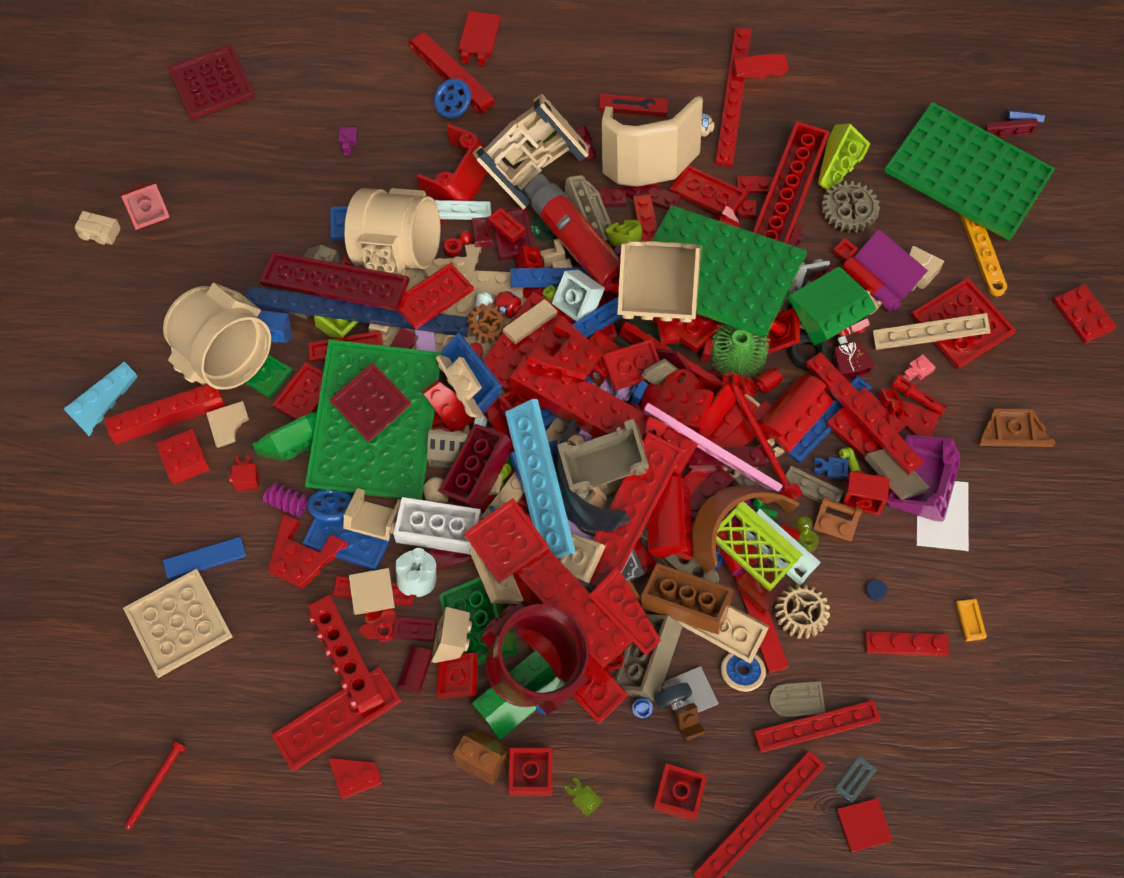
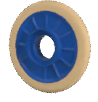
M729 653L721 664V674L724 681L731 688L738 691L746 692L757 689L763 683L766 676L765 665L758 655H755L750 664ZM744 666L749 670V673L746 675L740 674L738 668Z

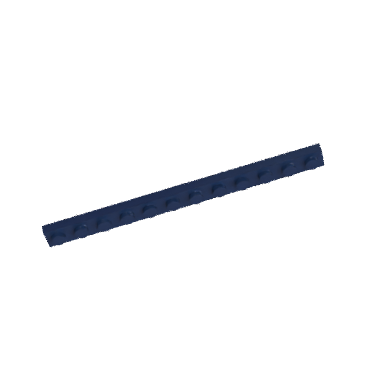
M248 286L246 298L258 308L415 330L398 311L321 296ZM440 313L416 330L456 335L459 332L463 337H468L469 330L467 327L470 323H467L466 320L469 317Z

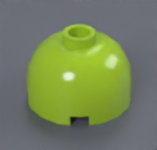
M625 220L622 225H619L618 222L606 228L607 239L613 248L621 246L626 241H641V224L638 220Z

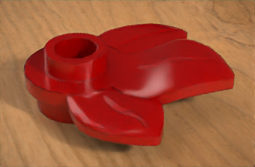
M386 609L382 613L378 611L365 613L366 624L358 629L361 635L367 639L376 638L380 642L390 641L393 638V625L396 619L394 609ZM388 630L387 635H381V632Z

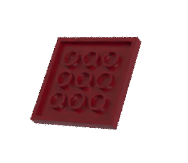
M231 44L167 66L190 120L255 97Z

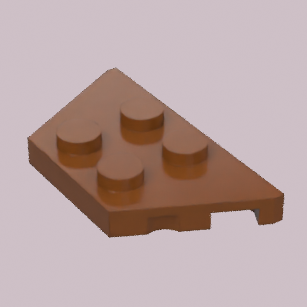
M994 409L981 437L979 446L1053 447L1055 440L1053 438L1050 439L1045 432L1046 427L1038 420V416L1033 409Z

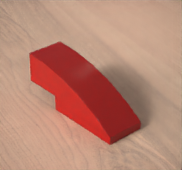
M757 55L736 59L732 62L736 77L765 79L767 76L782 77L789 70L786 55Z

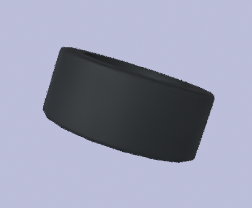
M808 333L800 335V343L791 346L789 353L790 359L796 367L802 370H809L805 366L808 360L802 358L797 352L800 345L809 344L814 346ZM824 342L814 346L819 353L821 352L824 356L826 355L827 349Z

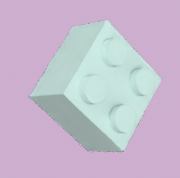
M580 270L565 271L552 304L575 321H579L596 310L605 288Z

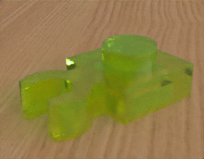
M574 777L573 782L577 787L570 789L566 785L565 791L569 795L576 796L572 802L588 817L603 801L588 785L582 789L580 781Z

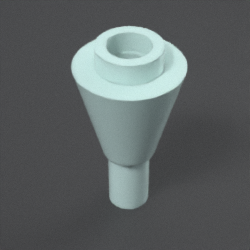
M485 292L478 293L475 306L479 307L482 303H484L485 307L489 303L492 305L494 302L491 299L492 296Z

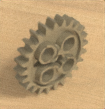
M844 181L843 185L838 182L836 187L832 185L830 190L827 189L821 207H823L822 213H825L824 219H829L828 224L834 223V228L841 227V232L845 228L848 233H850L851 229L857 233L858 228L862 232L865 227L870 228L871 224H874L878 218L880 210L878 205L880 201L876 200L877 195H872V189L866 190L867 185L862 188L860 187V182L854 185V181H851V184Z

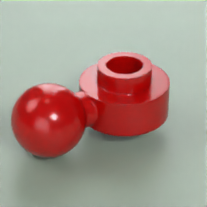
M462 231L458 235V239H447L444 242L445 254L450 257L458 256L462 251V245L471 243V233Z

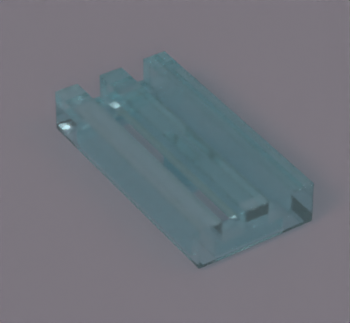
M859 756L834 791L839 792L843 798L848 799V802L852 804L877 769ZM860 763L863 764V767L846 790H843V785ZM868 768L870 770L869 774L852 796L848 794Z

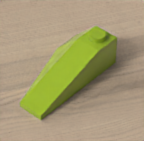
M851 124L835 125L828 138L818 184L826 191L827 189L830 190L832 185L836 187L838 182L841 183L843 181V177L854 169L853 166L864 158L870 146V143Z

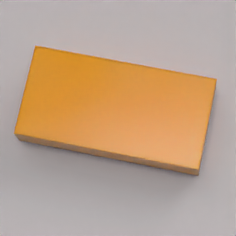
M977 599L956 601L955 605L965 642L986 639L987 635Z

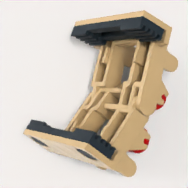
M541 94L534 99V106L509 123L485 149L479 146L473 152V155L524 209L531 201L522 189L542 171L541 168H544L568 150L579 161H582L588 156L587 144L568 124V121ZM556 130V136L544 143L543 141ZM527 139L534 145L533 147L526 143ZM505 156L512 165L520 161L523 162L516 169H513L511 166H507L502 158Z

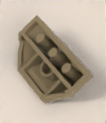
M582 175L568 177L565 185L566 196L601 237L608 241L606 228L611 225L599 192Z

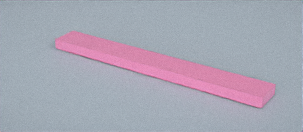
M648 403L643 409V413L668 424L669 428L698 443V448L763 488L774 493L779 492L783 485L653 405Z

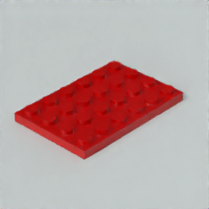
M535 292L530 294L510 323L544 299L557 310V315L517 344H514L502 333L483 360L502 384L501 389L507 392L512 390L509 388L510 376L529 349L534 350L536 347L554 357L568 340L552 331L561 316L572 325L577 322L554 306L552 301Z

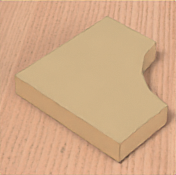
M243 401L206 413L217 448L236 442L235 435L237 429L242 423L249 420Z

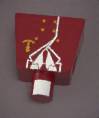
M845 336L836 340L838 347L834 348L832 353L833 366L847 380L871 374L874 363L861 343L853 342L849 344Z

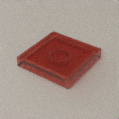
M763 563V568H769L765 563ZM759 564L753 565L752 568H759ZM746 572L734 585L763 614L782 595V592L786 591L789 587L781 579L771 591H768L749 572ZM764 572V579L770 584L774 581V572Z

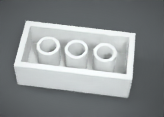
M402 497L394 529L395 541L401 544L470 554L469 550L473 547L463 533L481 521V510Z

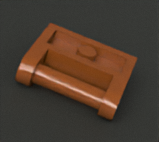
M824 496L813 530L852 542L862 508L857 506L854 508L829 500L830 497ZM829 507L853 515L852 521L825 513L826 508Z

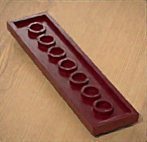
M273 251L259 282L262 286L398 311L410 280L408 276Z

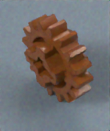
M484 303L479 307L475 306L473 311L468 314L470 317L466 320L467 323H470L467 329H472L470 336L476 335V341L482 339L483 344L487 340L490 344L495 340L497 341L503 333V328L507 326L503 324L507 319L501 317L504 312H498L497 306L494 309L491 308V303L486 307Z

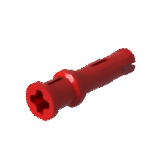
M899 374L891 386L892 389L896 388L902 392L904 397H911L931 411L940 414V417L947 408V406L918 389L916 383H911L904 379L902 374Z

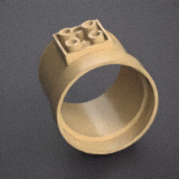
M362 188L353 195L345 219V244L348 256L355 266L401 274L404 268L427 269L436 257L441 232L440 215L436 202L431 197H427L425 191L391 188L389 193L382 189Z
M214 282L211 287L200 286L182 294L169 308L163 324L164 338L174 349L168 359L174 365L173 368L183 373L184 378L192 383L197 381L202 385L209 384L213 388L223 390L242 385L259 371L270 351V330L258 318L261 312L260 308L240 292Z

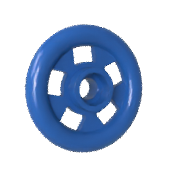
M457 78L444 81L437 88L434 95L436 111L447 119L460 117L467 111L471 103L469 86L463 80ZM454 85V90L448 91V87ZM460 89H463L464 94L462 96H460L458 92ZM442 95H445L444 102H441ZM460 102H462V106L459 109H457L456 106H458ZM446 105L451 107L449 112L444 110Z
M319 490L309 497L307 509L318 520L326 522L340 521L344 519V514L352 500V496L343 492ZM321 502V505H315V503Z

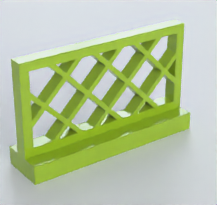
M744 501L738 504L720 524L718 532L728 531L729 541H722L717 536L716 543L768 591L772 590L803 555ZM736 516L741 521L742 527H731V519ZM732 531H742L743 541H733ZM746 531H753L756 534L757 541H747ZM733 545H743L744 554L734 552ZM747 545H757L758 554H748ZM761 545H768L771 548L772 554H762ZM748 558H758L759 568H752L749 565ZM762 558H772L773 568H763ZM776 558H783L789 565L786 568H777ZM764 572H774V581L771 584L764 579Z

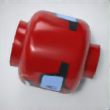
M510 291L500 292L494 300L495 307H498L497 311H503L502 315L506 318H512L522 307L521 299Z

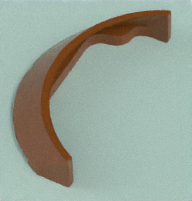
M738 485L718 491L701 506L693 522L694 548L692 550L694 558L706 573H709L718 565L716 556L718 529L727 513L739 503L751 498H757L766 504L776 502L787 514L792 512L799 503L783 495L756 486Z

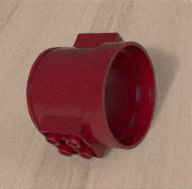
M521 602L516 606L511 604L498 618L493 619L483 629L485 634L480 639L489 648L485 660L488 682L501 699L519 707L539 705L545 714L549 715L588 681L584 676L589 662L587 636L579 622L570 613L557 606L534 604L524 607ZM516 630H531L543 635L554 645L561 662L560 680L554 691L544 693L530 691L519 685L510 676L502 658V644L507 633Z

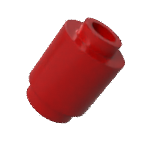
M777 368L768 369L755 378V388L758 392L766 394L780 385L783 376Z

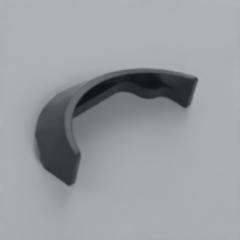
M573 419L551 452L567 519L586 530L614 532L631 522L625 510H607L596 507L583 500L576 492H572L569 488L557 445L567 442L570 437L581 431L576 420Z

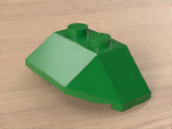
M317 412L305 415L254 442L252 445L256 454L285 461L293 459L303 451L311 450Z

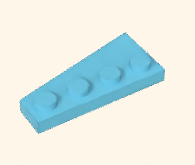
M123 362L65 407L64 410L90 436L95 425L104 419V414L109 408H113L118 397L127 391L138 376Z

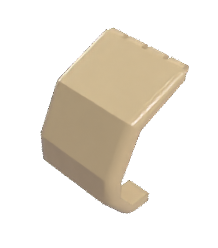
M701 96L695 97L671 120L640 126L620 124L613 119V107H605L602 118L603 174L618 185L636 187L676 179L700 154L703 98Z

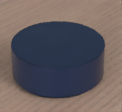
M872 580L866 587L867 596L874 601L882 600L887 593V586L881 580Z

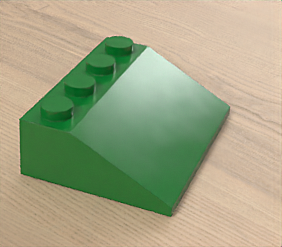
M840 266L787 296L814 346L830 339L877 310L868 292Z
M481 577L439 594L442 613L446 607L470 612L469 621H472L470 632L467 633L469 646L467 651H463L462 654H478V666L485 664L489 649L480 639L485 634L483 629L493 619L498 618L508 607L507 604L491 603ZM514 631L507 633L503 640V659L519 654Z

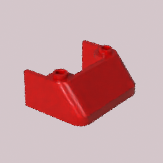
M448 124L449 144L465 149L467 152L454 174L441 172L436 176L435 180L418 174V188L425 191L426 196L436 200L473 201L489 173L476 160L473 152L479 146L483 149L486 146L474 133Z

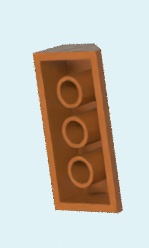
M657 563L641 595L642 608L660 615H669L674 620L719 635L727 617L734 589Z

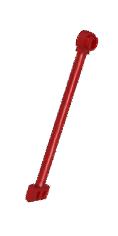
M726 372L727 374H724L722 377V382L728 383L777 477L783 485L784 490L779 492V494L795 500L803 495L798 483L791 485L739 388L738 374Z

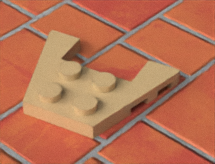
M475 244L465 245L466 257L438 258L434 260L429 268L422 269L425 277L428 278L451 262L471 283L475 273V266L481 253V247H475Z

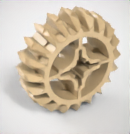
M797 584L795 590L790 586L787 589L788 592L783 591L781 593L782 597L777 599L779 604L775 605V610L778 611L775 613V617L780 618L778 625L784 624L783 631L791 630L790 636L794 632L797 633L798 639L801 638L802 634L807 639L810 637V633L816 636L818 634L817 631L822 632L823 626L828 624L827 618L830 617V613L827 612L830 609V605L825 604L827 598H820L822 592L816 594L814 592L815 587L808 590L807 584L803 586V589ZM792 600L794 610L788 614L787 603ZM814 609H817L818 619L813 623L811 613Z

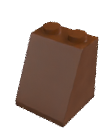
M476 728L463 736L453 756L456 766L494 785L509 758L510 748L514 747Z

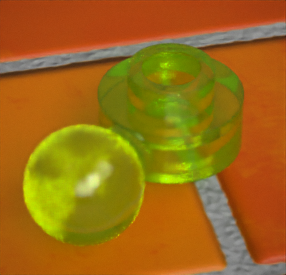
M801 517L797 521V528L802 532L798 543L808 552H812L818 547L819 537L815 532L810 531L813 526L811 519ZM809 541L811 545H807L805 542Z

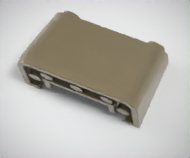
M634 419L625 421L624 429L618 427L616 432L580 444L577 441L575 445L568 446L567 442L557 445L569 488L572 492H576L578 495L585 494L589 491L588 489L633 474L642 475L647 472L646 469L649 468V463L639 426Z

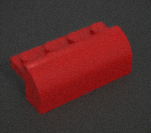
M812 375L797 377L758 421L766 439H775L786 453L790 452L834 402L824 390L826 384Z
M673 475L647 523L648 551L661 559L673 554L687 561L693 558L690 491L688 487L683 485V478Z

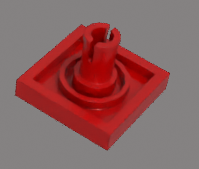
M794 308L777 314L766 336L769 340H765L770 345L768 347L769 354L800 343L799 317Z

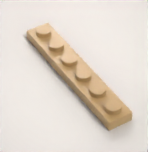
M987 313L873 330L875 348L880 350L990 333Z

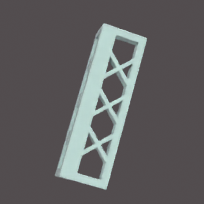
M759 509L757 514L803 554L786 573L797 584L801 585L821 562ZM746 531V539L757 541L756 535ZM761 545L763 554H772L771 549ZM776 558L779 568H786L789 565L780 558ZM794 568H798L804 575L800 577Z

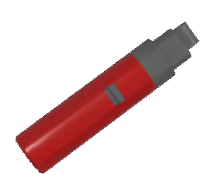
M539 173L524 189V193L531 200L532 208L587 274L605 288L604 291L618 287L621 261L619 256L557 184L551 183L545 175Z

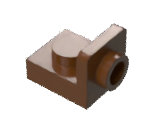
M694 702L675 709L677 729L686 741L705 734L703 727L699 723L698 708Z

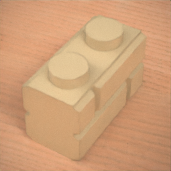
M82 211L75 225V230L83 240L92 239L102 245H105V243L112 245L120 231V225L117 219Z

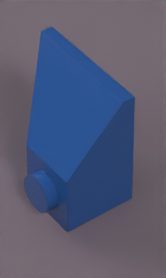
M261 311L258 318L270 330L272 342L286 343L293 339L287 313Z

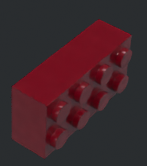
M474 424L438 492L451 502L481 510L514 448L512 440L504 433Z

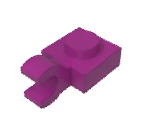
M341 127L339 130V145H342L344 155H351V146L357 145V127Z

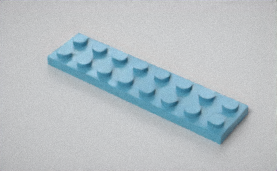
M531 399L506 411L505 414L532 524L548 544V549L560 559L576 552L538 399Z

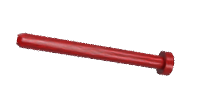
M173 740L171 744L173 746L172 750L128 817L124 827L131 829L176 757L180 751L184 752L186 747Z

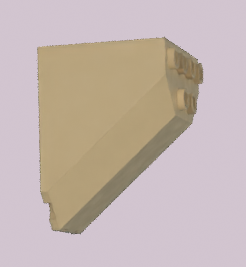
M626 241L621 244L618 315H622V318L626 319L641 316V319L653 320L654 317H661L662 321H672L673 318H680V322H691L692 319H695L702 245L658 241Z

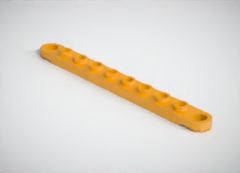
M960 214L989 293L993 296L1003 295L1007 289V283L986 228ZM993 284L1001 286V290L995 289Z

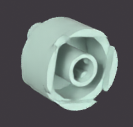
M416 548L404 553L396 560V581L402 593L408 596L413 594L416 597H421L429 594L434 589L437 579L436 561L429 553L425 552L422 548Z

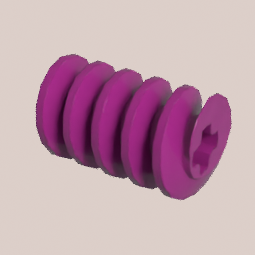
M278 481L267 488L263 496L264 503L276 506L277 509H283L284 512H289L298 518L303 516L307 507V494L304 493L299 497V490L293 494L292 487L286 491V485L283 484L279 488L280 483Z

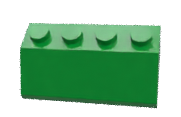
M534 651L509 672L510 676L519 685L533 692L544 693L554 691L559 682L550 665L537 651ZM492 687L472 703L473 710L499 740L509 734L535 712L537 708L536 706L519 707L501 699Z

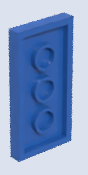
M314 518L303 541L304 546L321 552L328 538L332 535L344 540L348 544L344 550L341 549L334 555L335 558L372 571L378 570L392 535L389 541L343 529L344 519L326 522Z

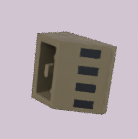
M429 430L428 466L451 469L468 434L462 431Z

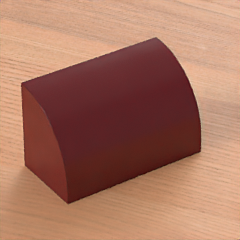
M411 647L409 649L396 688L416 694L421 693L432 659L431 650L420 647Z

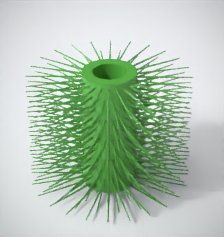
M723 327V333L718 330L717 337L713 336L712 342L717 346L712 344L716 349L713 350L716 353L713 354L716 358L712 359L714 361L715 359L718 361L719 359L720 361L721 359L723 360V362H717V365L718 363H727L723 365L724 367L728 366L725 371L729 367L733 370L732 372L735 371V368L737 371L738 368L739 376V372L740 374L742 371L747 373L748 366L755 371L758 366L762 368V364L758 365L753 363V361L758 363L764 361V364L766 363L768 347L770 345L766 341L763 343L761 340H769L768 338L763 339L762 337L761 339L759 335L751 337L753 333L750 334V332L735 328L732 334L731 331ZM717 338H724L726 339V341H722L721 339L717 340Z

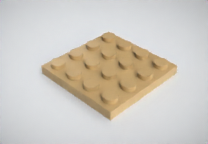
M198 569L123 608L158 678L233 637Z

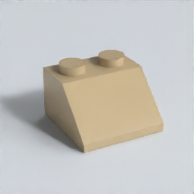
M449 607L445 608L436 627L431 662L437 663L461 657L463 651H467L469 646L467 633L470 632L472 621H469L470 612Z

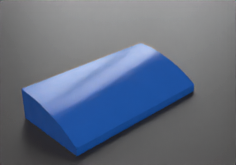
M458 332L441 353L442 356L448 357L452 364L459 357L465 359L482 387L473 398L484 414L496 399L502 384L461 333Z

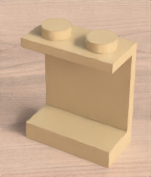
M357 488L344 514L343 529L389 541L392 533L394 534L401 500L398 499L394 509L365 502V490Z

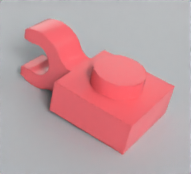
M923 354L909 363V369L904 372L903 378L909 382L915 377L922 380L932 373L936 367Z

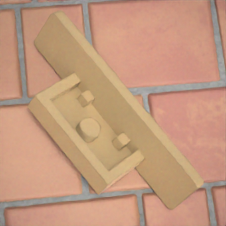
M438 355L436 357L439 363L438 366L446 374L448 383L455 389L457 398L464 404L466 413L470 417L481 419L484 415L473 396L482 387L465 359L459 357L452 364L448 357Z

